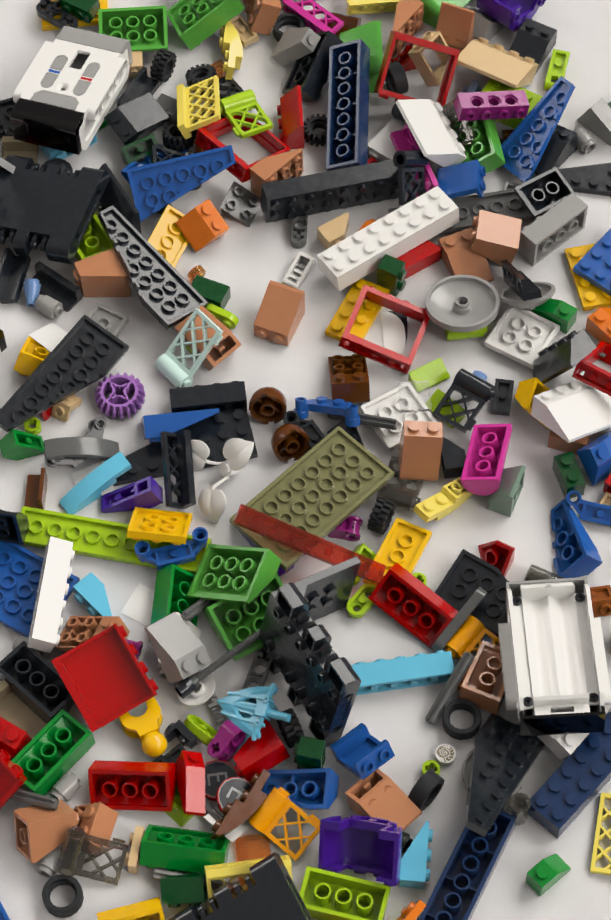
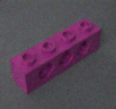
M525 90L457 93L454 102L458 121L525 118L530 106Z

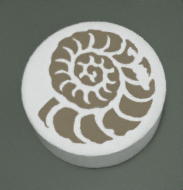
M441 744L437 747L435 759L440 765L448 766L455 761L456 751L453 746Z

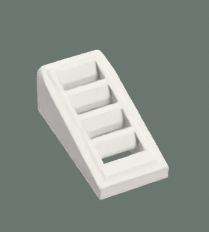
M299 251L282 282L299 289L316 264L315 258ZM297 267H300V268L304 269V271L302 272V271H300V270H298V269H296V268H297ZM296 272V273L300 274L301 276L298 277V276L294 275L293 273ZM291 277L297 280V283H294L288 279Z

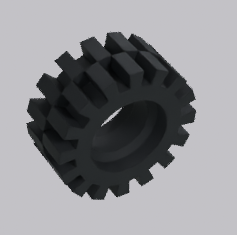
M163 48L159 49L153 57L154 61L152 60L150 76L162 82L168 81L176 66L177 56L175 53Z
M198 64L195 68L191 67V70L188 69L185 74L187 85L189 87L217 75L214 66H210V64L206 66L205 64H201V66Z
M313 114L311 119L308 117L304 121V139H306L307 143L310 142L312 146L315 144V147H318V144H321V147H323L324 143L327 144V118L325 114L322 116L317 114L316 117ZM316 128L325 129L324 132L320 133L314 132L313 130Z
M174 122V125L168 124L169 127L165 126L162 130L163 145L167 149L179 152V150L185 151V148L189 150L190 146L193 147L194 131H192V137L185 139L177 127V122Z
M380 497L369 516L367 529L384 535L393 519L396 503Z
M289 708L282 712L291 714V720L286 722L277 719L276 721L286 745L291 749L295 747L296 742H300L304 732L296 713L292 708Z

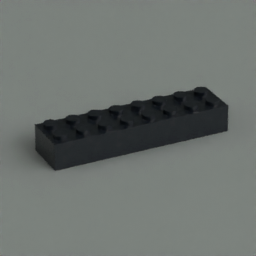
M393 159L263 183L261 188V209L266 223L277 222L289 218L293 219L298 216L313 215L389 199H398V168L395 167Z

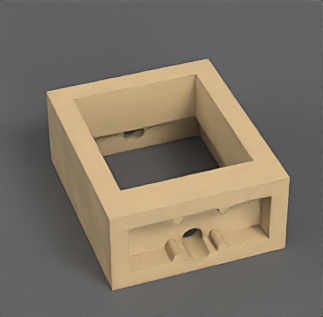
M428 31L423 35L422 39L448 46L440 31ZM413 45L408 54L427 86H439L442 83L449 55L436 52L441 60V64L432 71L423 55L426 48Z

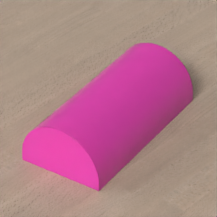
M512 424L474 425L461 476V483L469 492L486 496L495 493L499 489L512 434Z

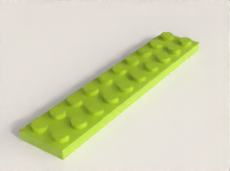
M22 506L20 513L27 515L29 521L24 545L45 549L51 536L73 542L72 550L78 555L157 568V566L138 560L134 547L139 541L127 538L129 524ZM188 535L187 541L193 538L192 535ZM208 538L206 547L202 548L196 555V561L176 566L196 575L207 546L212 544V540ZM141 540L148 542L151 549L172 545L170 542L155 543L151 540Z

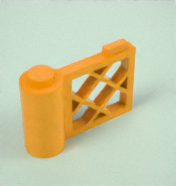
M470 615L444 646L445 652L451 651L452 659L455 657L460 659L465 651L469 653L477 652L479 648L474 647L477 644L480 647L481 639L484 635L492 639L494 645H499V638L486 629L476 617Z
M274 787L248 821L254 828L265 834L291 858L297 861L320 832V819L314 814L307 815L288 797L290 795L289 792L284 788ZM290 808L297 812V822H287L286 813ZM302 823H310L316 828L315 831L309 836H303ZM298 824L299 837H288L287 825ZM284 825L285 838L277 839L271 832L276 826ZM300 839L301 848L296 854L289 849V840Z

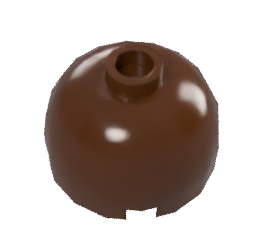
M274 387L258 389L253 393L249 402L251 417L262 424H268V422H274L275 424L283 420V416L287 411V402L283 393Z
M285 424L277 428L273 433L271 447L275 456L280 461L288 462L287 460L292 458L296 461L309 450L310 446L308 443L310 438L300 426Z

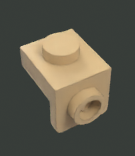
M75 394L54 405L51 415L67 422L70 412L81 406L82 399L75 396Z

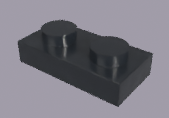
M495 379L496 395L492 401L491 414L510 416L514 387L513 380Z

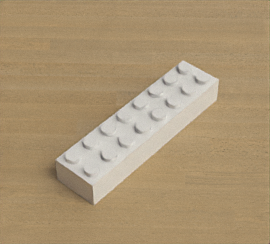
M436 186L317 255L319 269L341 291L377 270L385 254L398 258L460 222L459 207Z

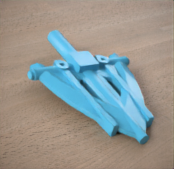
M272 683L270 686L250 687L237 692L228 691V696L217 700V704H220L222 708L220 713L227 716L244 733L250 735L252 741L261 738L260 729L266 725L263 722L264 720L270 721V718L286 722L291 720V714L275 711L269 707V705L274 703L272 699L273 694L278 692V687H276L275 683ZM249 699L256 700V704L245 701ZM240 712L252 716L249 719L242 717Z

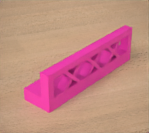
M292 0L282 1L286 13H294L302 17L305 27H309L315 33L330 31L335 35L344 26L343 21L313 0H301L300 2H293ZM311 5L313 10H305L304 6ZM324 14L325 18L317 19L315 15ZM335 22L337 25L331 29L327 26V23Z
M407 123L403 129L391 132L389 135L396 152L400 150H421ZM429 162L424 167L426 192L439 185ZM418 172L415 175L416 180H418ZM417 191L416 194H415L416 197H419V192H418V191Z

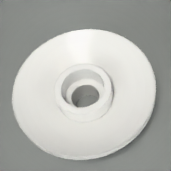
M197 671L196 673L192 674L191 676H189V678L192 676H196V674L200 673V671ZM210 674L199 681L195 690L184 699L177 693L180 702L186 706L193 707L209 700L216 687L213 676Z

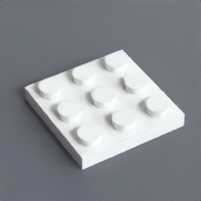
M509 305L485 340L484 346L533 369V361L539 357L537 353L551 344L560 330V325L529 310Z
M409 382L360 406V411L363 414L393 418L399 422L396 430L371 426L389 452L399 447L404 420L437 422Z

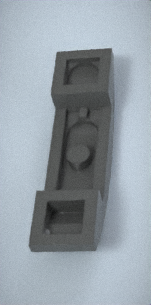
M63 437L44 440L45 459L48 460L80 457L101 458V461H106L119 452L118 442L102 438Z

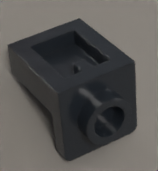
M180 720L176 723H171L164 732L168 743L176 737L183 746L187 745L190 749L197 745L196 736Z

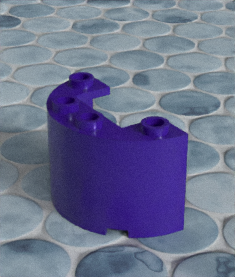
M477 0V8H479L478 11L516 32L526 18L532 19L546 0Z
M350 815V818L346 817L342 820L341 816L320 820L318 869L335 873L351 869L357 874L372 873L376 877V881L384 882L386 886H396L399 883L402 827L397 828V823L382 818Z

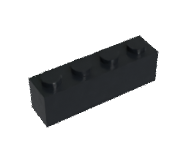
M244 381L169 389L172 413L219 408V411L244 406L247 409Z

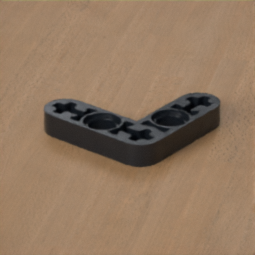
M41 0L37 4V15L62 30L64 26L79 27L77 18L59 9L60 0L56 2ZM56 15L61 16L60 19H54L53 17Z

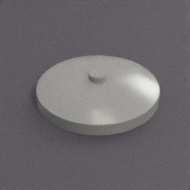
M453 275L443 278L430 287L425 298V308L428 317L439 327L454 332H471L486 327L498 315L500 305L499 294L494 286L486 280L472 275Z

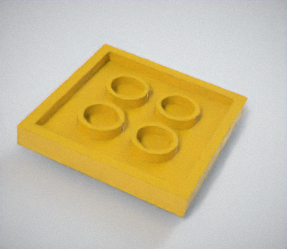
M135 507L127 529V538H132L136 541L143 539L151 540L155 543L170 542L173 545L186 544L193 513Z

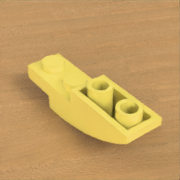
M228 21L226 25L220 28V36L222 37L219 39L218 47H221V55H224V60H227V62L224 61L223 72H226L225 79L232 80L234 69L240 70L243 49L236 28L231 21Z
M461 477L444 485L441 492L416 504L413 511L426 523L433 519L438 521L462 505L473 493L463 487Z

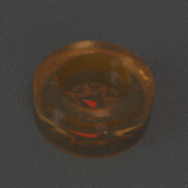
M197 265L189 271L187 277L193 282L196 275L204 277L206 271L201 265Z

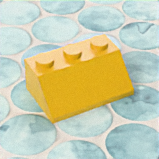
M160 897L97 913L98 920H165Z

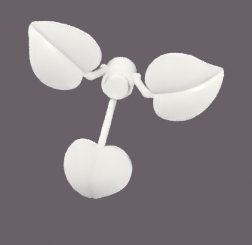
M240 438L227 440L223 447V456L227 460L215 462L207 460L210 449L206 443L200 440H191L193 471L202 470L205 463L219 466L218 471L224 476V478L211 486V490L204 489L199 495V508L202 514L213 523H218L227 504L225 494L215 488L224 481L229 480L230 476L238 475L240 470L245 467L253 451L254 442Z

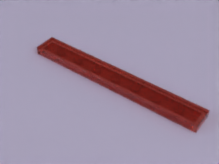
M243 504L239 506L233 524L332 566L357 556L361 561L357 576L377 585L382 580L386 569L384 564Z

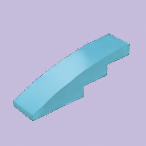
M121 451L75 485L59 501L60 505L67 514L73 515L100 498L102 491L115 484L117 477L132 468L131 464Z

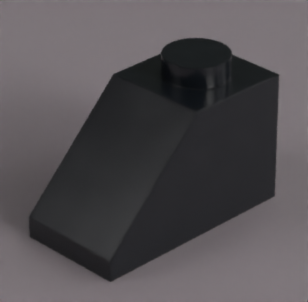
M443 437L441 464L444 478L461 477L466 460L465 449Z

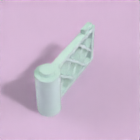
M196 308L167 351L158 357L155 367L176 387H191L193 384L192 376L214 345L217 346L222 340L223 336L221 334L224 331L200 309ZM197 316L202 318V326L195 327ZM207 328H213L216 331L212 338L208 339ZM202 329L203 340H196V330ZM187 331H191L192 341L185 342ZM203 342L204 350L202 353L197 354V343ZM192 344V355H186L185 345ZM177 346H181V356L177 357L173 351ZM193 357V366L190 369L187 367L186 358Z

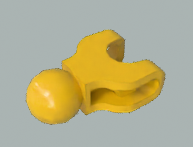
M153 697L146 701L147 710L142 716L135 717L127 712L118 718L125 734L131 738L138 739L141 742L142 751L147 756L156 758L165 753L167 740L159 731L163 717L161 709Z

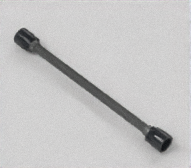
M260 629L200 671L196 676L187 677L175 684L174 689L182 699L187 697L195 690L199 681L206 678L220 666L224 665V663L228 662V660L232 659V657L257 641Z

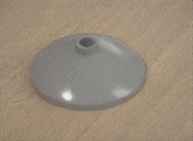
M533 282L541 290V298L523 301L508 287L500 292V299L512 307L533 310L535 307L548 301L555 294L556 290L555 286L551 283Z

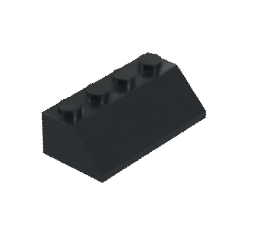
M330 31L316 33L321 37L312 53L296 60L282 90L283 94L300 85L302 101L314 102L320 97V92L327 82L329 75L330 46L344 43Z
M106 163L102 164L99 169L108 171L110 180L97 206L98 211L100 212L113 205L142 234L138 210Z
M584 329L577 333L574 330L537 353L539 357L533 361V378L537 377L545 384L572 369L597 346Z
M25 641L20 643L0 661V681L4 679L10 685L11 691L46 723H49L62 709L69 713L75 702L57 670L38 652L28 648Z

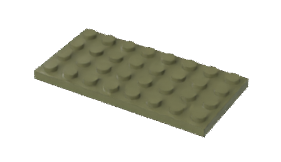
M338 426L230 518V523L258 548L270 549L282 560L280 567L287 571L394 477L395 472Z

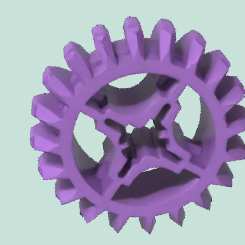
M117 372L113 376L110 373V378L104 377L103 382H99L98 387L95 389L94 398L96 406L102 414L105 413L107 418L112 415L114 420L116 417H120L122 420L123 416H127L130 419V414L136 415L137 410H141L142 404L145 402L144 386L138 378H134L133 374L128 376L126 372L123 375ZM109 392H111V394L109 395V397H108L107 399H105L106 396H107V394H108ZM134 393L133 398L129 400L131 394Z

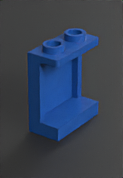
M478 159L437 169L438 187L450 199L477 193L479 198H483L484 191L486 190L484 182L486 171Z
M360 723L329 746L336 761L362 780L395 756L389 742L386 739L380 742L370 735L366 725Z

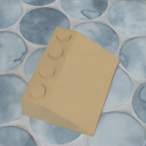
M482 37L473 39L459 54L457 64L515 89L532 84L539 64L534 62V59L530 57L523 58L519 56L518 52L513 50L506 51L502 45H492L488 43L489 40Z

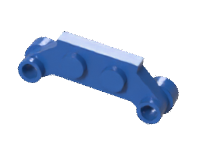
M324 396L306 400L305 397L295 398V408L293 411L298 414L300 419L308 418V411L345 416V425L348 427L360 425L358 406L352 404V402H345L343 399L331 400Z
M575 490L567 493L566 501L580 515L579 519L611 526V506L583 500L581 494ZM572 494L577 496V500L574 502L570 500Z
M197 527L192 532L193 538L186 541V544H172L151 549L148 542L139 541L134 547L135 554L140 562H147L157 566V570L171 564L179 565L196 561V555L207 545L208 531L203 527Z

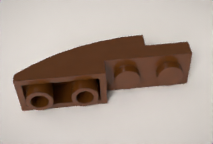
M265 769L259 774L255 773L249 782L251 784L249 791L245 789L239 800L235 799L232 803L228 802L221 812L224 814L221 821L217 820L211 829L214 832L211 836L212 840L231 833L255 813L267 797V794L262 792L261 789L271 773Z

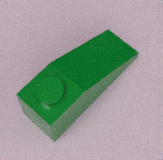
M550 298L544 304L529 311L560 325L559 331L567 334L576 322L578 309L562 300Z

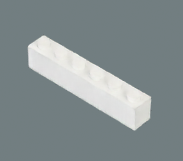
M51 536L47 542L27 644L28 648L51 653L53 647H57L59 644L60 635L57 633L63 623V618L60 616L66 606V601L63 599L69 589V584L66 582L72 572V567H69V564L73 561L75 551L72 550L73 542Z

